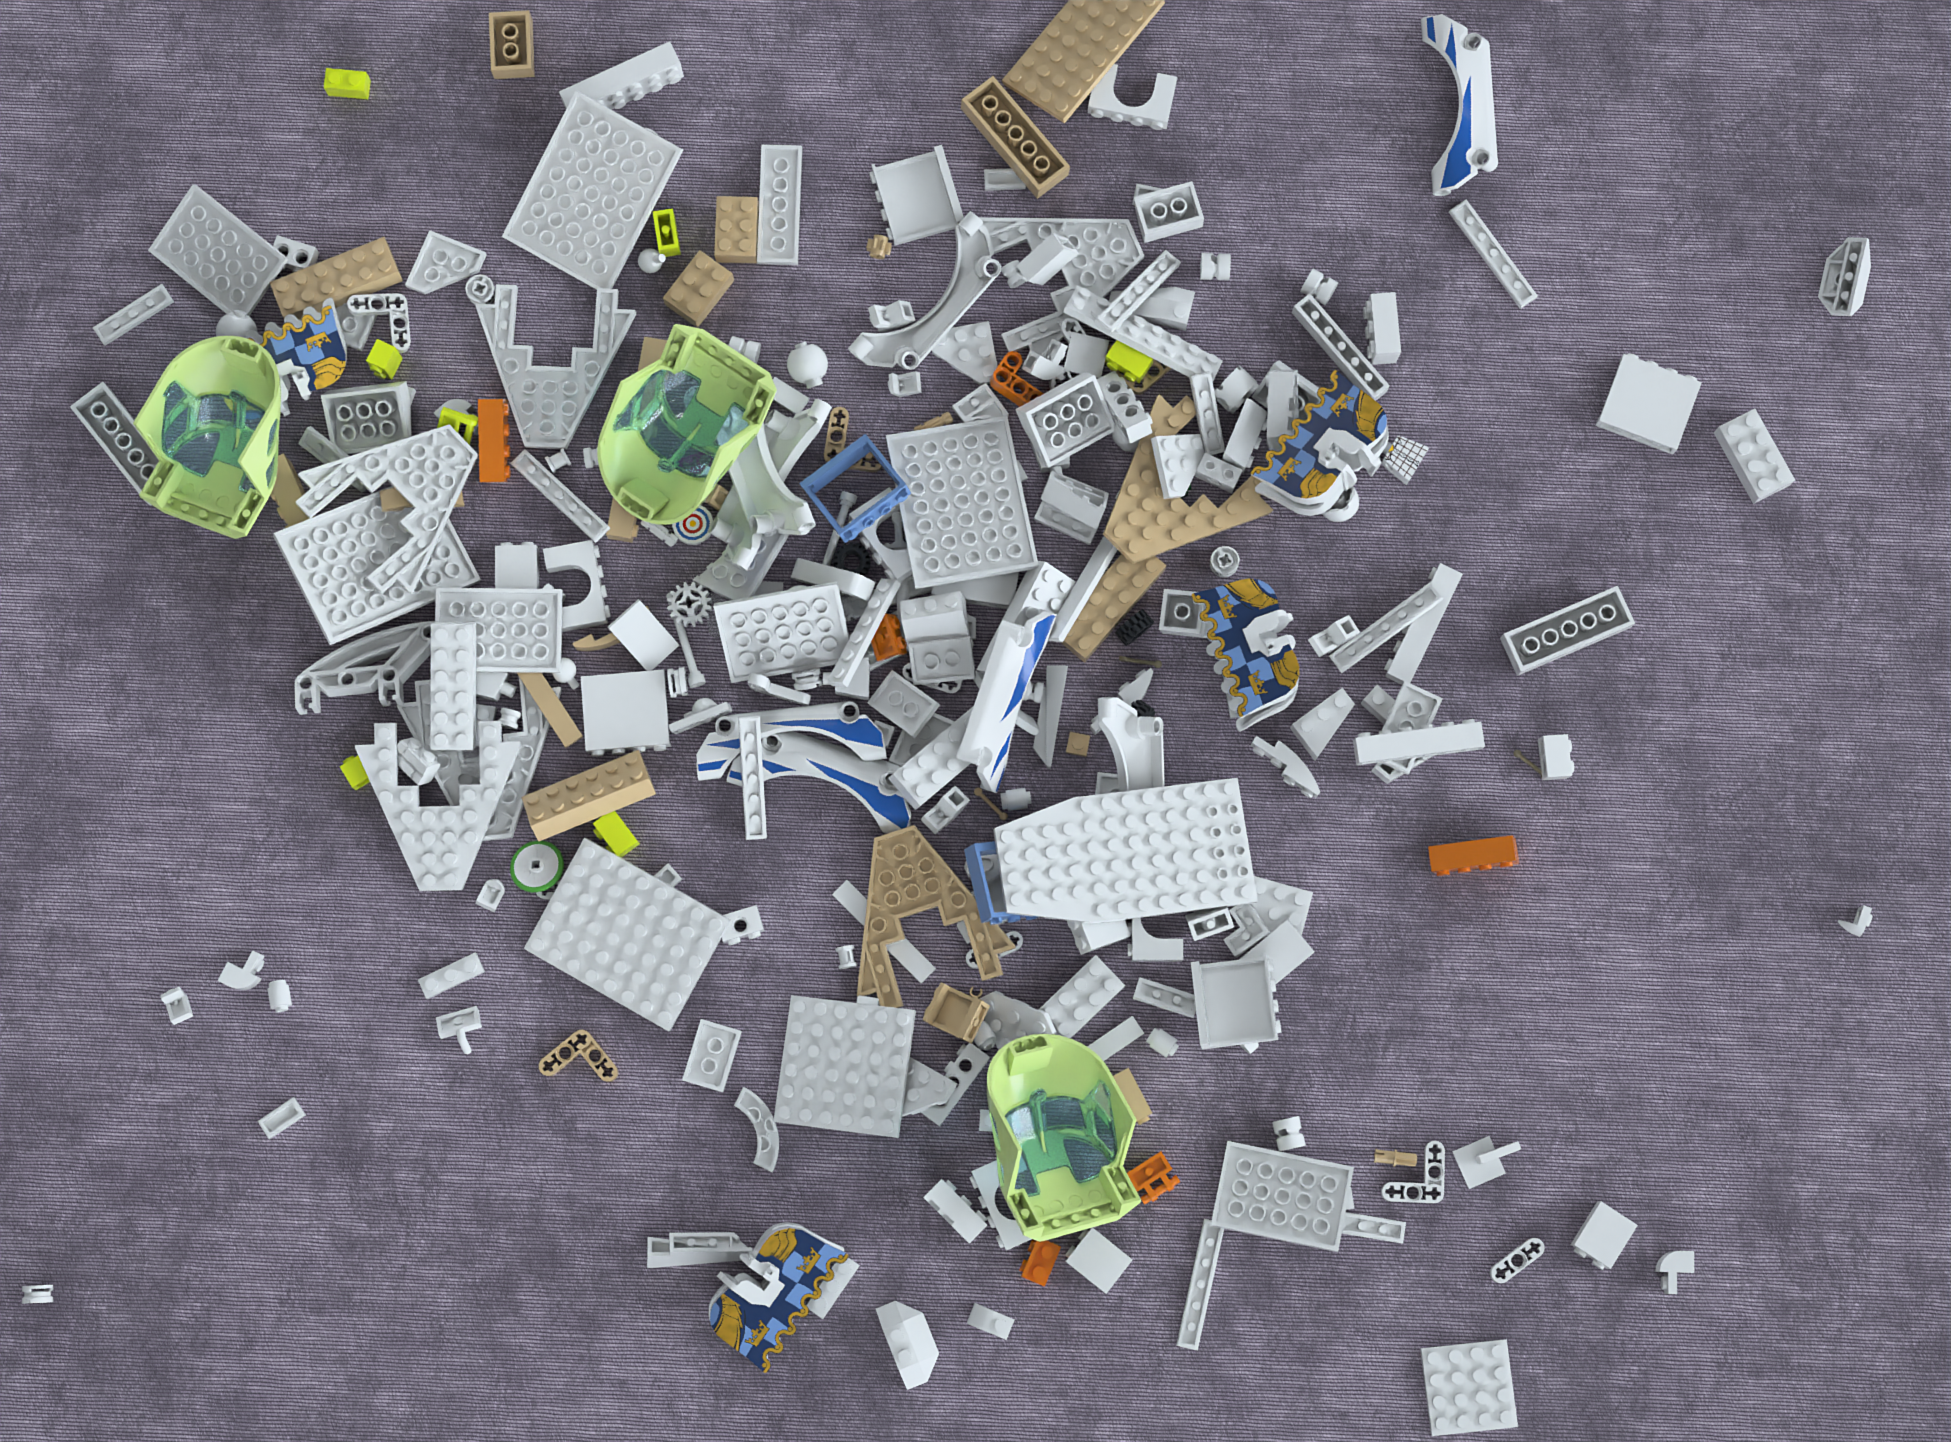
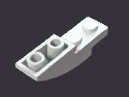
M1150 668L1148 671L1145 669L1140 671L1135 676V681L1131 684L1126 682L1118 689L1120 692L1117 697L1129 706H1131L1132 702H1136V700H1142L1150 685L1153 670ZM1098 715L1091 720L1092 724L1090 725V729L1095 735L1102 730L1098 723Z
M1256 736L1250 745L1253 747V752L1261 757L1267 756L1271 759L1270 762L1278 768L1284 767L1285 770L1281 776L1284 777L1283 781L1292 787L1294 785L1302 789L1301 793L1309 798H1312V796L1317 798L1320 790L1304 762L1282 742L1278 741L1275 747Z

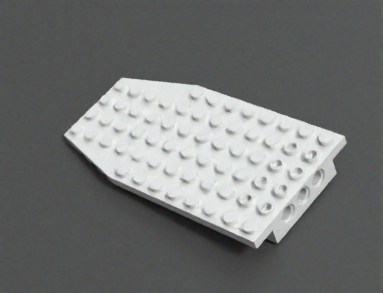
M1238 778L1074 797L993 829L1005 911L1008 914L1094 924L1258 902Z

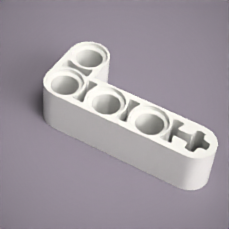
M797 558L791 575V579L810 585L837 581L840 593L847 594L864 602H869L875 585L874 581L860 574Z

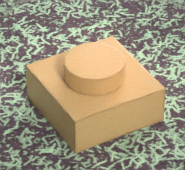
M716 484L705 502L719 511L729 491Z
M1070 732L1066 753L1086 757L1090 736Z

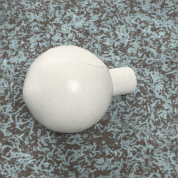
M649 248L640 253L638 265L646 273H655L661 268L666 258L665 255L659 254L657 250Z
M561 658V673H552V675L558 682H568L574 690L579 686V683L574 678L576 666L569 658Z
M709 698L699 699L694 703L692 711L684 714V718L717 706V704ZM715 718L703 720L701 723H709Z

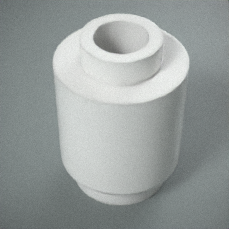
M1025 788L1005 790V793H1000L1003 810L1027 809L1028 804H1031L1030 791L1026 792Z
M286 980L270 982L267 989L270 1008L275 1009L276 1012L287 1011L288 1007L292 1005L289 985L286 984Z
M983 1021L973 1041L980 1050H989L994 1047L997 1037L988 1023Z
M1154 1028L1146 1041L1150 1044L1149 1047L1166 1058L1168 1055L1173 1056L1179 1047L1176 1044L1178 1040L1162 1029Z

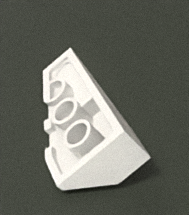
M1178 287L1157 288L1132 314L1142 317L1150 323L1186 331L1195 292ZM1111 291L1109 302L1112 303L1123 291Z

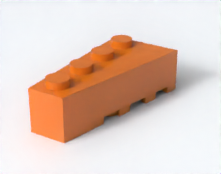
M478 399L480 482H507V478L511 476L510 465H508V457H510V445H508L510 427L508 424L509 403L507 399Z
M1513 835L1428 847L1431 872L1437 873V876L1450 875V871L1468 873L1471 872V869L1479 868V871L1490 870L1495 866L1506 868L1519 864L1516 839Z

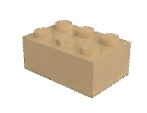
M530 11L489 13L490 60L494 79L535 77L533 19Z
M717 196L714 251L717 263H757L759 202L757 197Z
M699 250L664 295V303L698 328L734 282L733 274Z

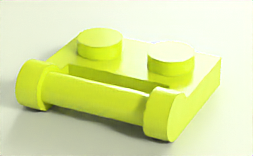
M443 407L437 428L450 424L458 433L460 424H467L463 439L470 445L474 427L478 424V417Z

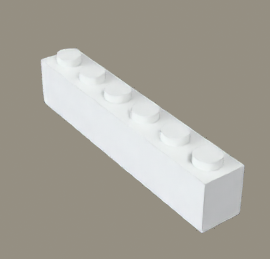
M1310 293L1294 305L1292 314L1353 385L1375 401L1387 392L1389 384Z
M1441 563L1437 568H1432L1428 578L1431 579L1432 585L1442 596L1443 600L1402 630V633L1405 634L1403 640L1397 641L1393 649L1396 654L1393 660L1389 658L1384 670L1387 671L1386 678L1401 685L1404 681L1411 683L1463 575L1462 573Z
M1468 719L1462 721V724L1454 725V722L1442 723L1441 727L1433 728V724L1420 726L1421 729L1412 730V727L1399 729L1400 732L1392 733L1391 730L1379 731V735L1372 736L1370 732L1360 733L1353 740L1356 765L1481 750L1485 747L1481 722H1475V719Z

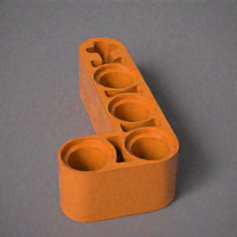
M1011 351L1004 356L990 378V385L994 390L1021 407L1030 402V399H1035L1044 393L1016 375L1022 364V357L1018 352ZM1007 360H1013L1016 366H1010ZM996 376H1002L1005 382H999ZM1013 388H1020L1022 394L1015 393Z

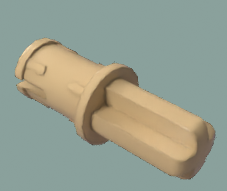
M1375 1149L1374 1163L1393 1164V1167L1396 1165L1416 1166L1417 1155L1397 1152L1396 1149L1394 1151Z

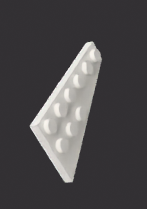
M777 528L774 532L762 533L760 547L747 571L733 566L725 550L722 552V556L714 563L711 562L700 576L697 575L693 579V582L729 600L753 597L790 534H779Z

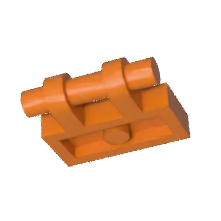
M1162 1151L1127 1172L1137 1192L1143 1188L1145 1189L1147 1194L1140 1197L1144 1205L1150 1201H1156L1158 1196L1167 1190L1170 1192L1174 1189L1175 1185L1180 1183L1176 1175L1170 1179L1167 1177L1166 1173L1171 1171L1172 1167ZM1160 1178L1163 1183L1152 1189L1150 1183Z

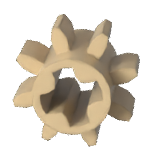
M874 235L873 239H868L866 248L867 251H870L872 258L884 259L885 255H890L892 243H888L889 238L883 235Z

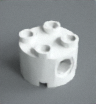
M1239 365L1222 382L1220 387L1214 391L1215 398L1228 412L1233 414L1259 385Z

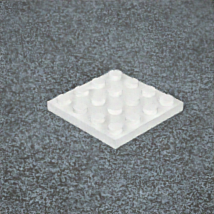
M1507 1339L1420 1348L1431 1436L1518 1427Z

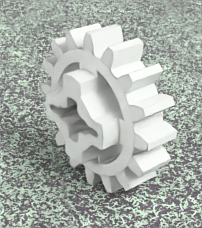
M684 582L683 588L677 585L678 591H671L670 593L673 598L667 599V602L672 604L667 607L668 611L672 612L670 614L671 618L677 617L676 623L678 625L683 621L684 627H687L689 623L696 627L697 621L703 624L702 618H709L707 611H712V607L708 605L712 603V599L706 598L709 595L708 590L702 592L703 586L700 585L696 588L695 582H692L691 586ZM691 592H695L700 596L695 597L691 594ZM683 594V597L681 598V600H680V601H677L678 598ZM688 601H692V608L687 607ZM702 608L701 612L696 615L697 611ZM678 612H684L688 615V617H684L680 615Z

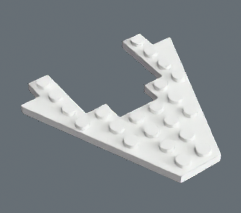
M979 217L983 225L988 229L994 254L1026 241L1032 252L1052 233L1066 237L1079 253L1061 269L1068 286L1050 293L1057 312L1001 334L1008 352H1017L1028 347L1029 350L1043 356L1052 338L1059 342L1064 338L1060 332V323L1066 318H1074L1063 311L1077 285L1104 298L1144 259L1143 251L1129 219ZM1066 322L1067 327L1064 329L1065 331H1071L1074 324Z
M496 284L495 304L476 303V309L524 446L526 448L567 449L636 316V311L618 309V289L597 288L593 348L572 347L571 367L532 366L533 346L514 345L518 287L517 285Z
M449 424L300 472L298 477L310 490L296 501V505L311 519L356 479L371 493L388 480L415 508L400 521V524L413 538L371 573L367 579L381 594L396 581L412 594L478 454Z
M520 677L524 732L503 734V742H521V747L483 841L513 838L524 805L521 797L528 793L550 728V723ZM431 680L415 681L416 702L404 703V705L397 704V708L413 737L421 742V746L426 751L434 754L435 760L440 763V767L435 773V778L450 806H460L459 785L480 784V757L464 759L463 750H430ZM553 687L552 689L559 699L562 689L561 687Z
M479 721L480 784L459 785L460 806L419 807V786H398L397 723H374L375 744L355 745V749L419 891L463 890L521 747V742H502L501 721Z

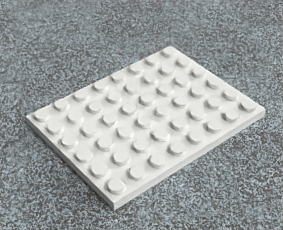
M575 91L502 237L595 289H612L683 149L584 94Z
M1007 416L886 435L891 466L906 483L911 492L905 501L899 503L915 589L1032 570L1039 566Z
M380 491L275 532L273 537L329 645H332L436 601V588H468L481 581L449 518L412 594L398 581L381 594L367 579L371 573L413 538L400 524V521L415 508L409 507L404 508L402 511L382 512Z
M584 838L524 949L663 1029L671 1031L731 920L591 840Z

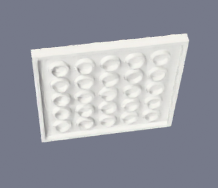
M791 995L773 1121L784 1124L899 1138L916 1011Z

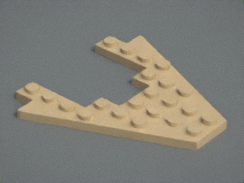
M1159 394L1149 414L1153 424H1150L1152 433L1141 438L1138 442L1103 535L1133 564L1266 516L1273 509L1260 497L1261 494L1255 492V487L1262 481L1254 476L1245 481L1219 508L1204 494L1191 507L1181 498L1164 499L1151 438L1176 435L1196 415L1194 402L1188 395L1173 408Z
M914 825L876 837L873 844L857 997L859 995L867 996L877 993L880 1006L899 1008L904 1006L886 945L905 939L900 922L901 918L938 907L944 926L964 921L982 981L1003 975L997 954L1016 948L1015 944L998 924L990 925V922L981 923L974 895Z

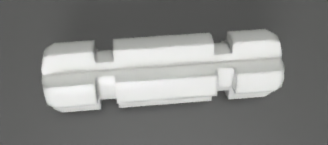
M641 521L642 526L646 529L650 528V532L662 541L665 540V543L670 547L677 542L678 537L673 533L670 534L669 530L663 525Z

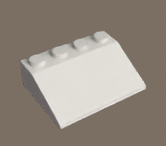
M1087 372L1077 375L1015 409L1023 429L1048 468L1114 432L1115 424L1094 374Z
M407 381L335 389L321 395L330 441L346 454L365 452L412 437L411 401Z

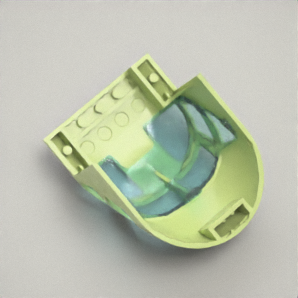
M679 324L673 325L661 358L620 382L601 430L597 448L598 464L604 483L614 499L633 516L652 524H674L690 516L713 491L716 483L731 468L738 455L757 436L777 391L771 374L704 329Z
M217 336L191 345L171 361L133 422V425L159 460L139 494L142 499L165 514L228 537L237 539L248 535L273 490L278 470L281 383L275 361L266 349L247 338Z
M1027 1035L1004 1045L995 1054L988 1068L987 1099L997 1156L1000 1188L1022 1234L1041 1242L1119 1220L1141 1202V1198L1123 1167L1137 1119L1107 1065L1087 1046L1059 1035Z

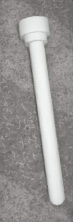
M842 491L839 499L842 506L837 523L841 528L844 526L849 508H852V505H855L857 500L856 495ZM833 530L824 556L823 565H831L840 538L835 530Z
M669 592L666 595V598H673V596ZM676 617L673 620L690 672L688 675L690 688L702 686L706 683L704 675L697 669L683 621L678 625Z

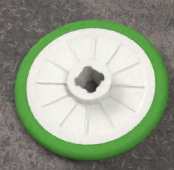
M532 841L526 843L516 851L511 860L510 874L512 880L524 891H545L551 888L561 877L564 868L563 856L560 850L550 842Z

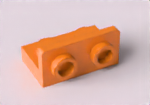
M895 614L884 615L871 640L877 661H883L898 654L904 655L907 653V644L900 631V621Z
M1032 1239L1027 1250L1031 1254L1028 1260L1023 1259L1019 1269L1020 1272H1023L1021 1277L1045 1287L1061 1246L1047 1240L1039 1242Z

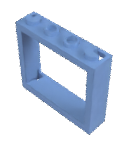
M866 434L799 483L845 543L853 540L865 528L872 526L875 520L889 513L891 508L905 501L911 494L906 483ZM871 452L898 487L845 527L841 528L815 493Z
M995 841L975 843L964 849L981 923L990 922V925L1002 923V920H1008V923H1012L1024 917L1026 920L1038 918V916L1008 914L1006 911L994 913L981 856L997 854Z

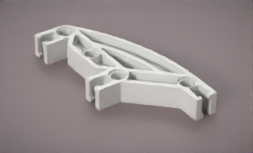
M434 621L397 626L370 634L346 644L318 660L295 679L296 710L300 715L307 714V709H304V699L312 698L309 708H312L314 713H321V691L328 697L374 693L379 689V701L385 707L391 706L390 701L387 700V691L395 690L396 695H392V700H395L398 705H404L403 684L431 655V637L427 638L426 635L431 632V623ZM391 657L384 665L367 666L376 661ZM389 675H395L392 680H386ZM348 679H353L351 684L345 685ZM312 683L309 688L303 689L305 684Z

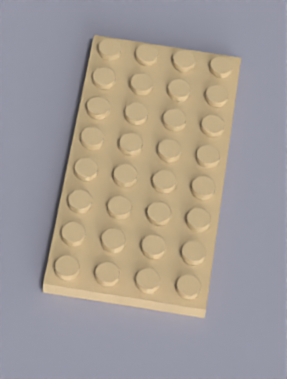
M1069 0L1002 79L1003 84L1065 123L1161 9L1165 1Z

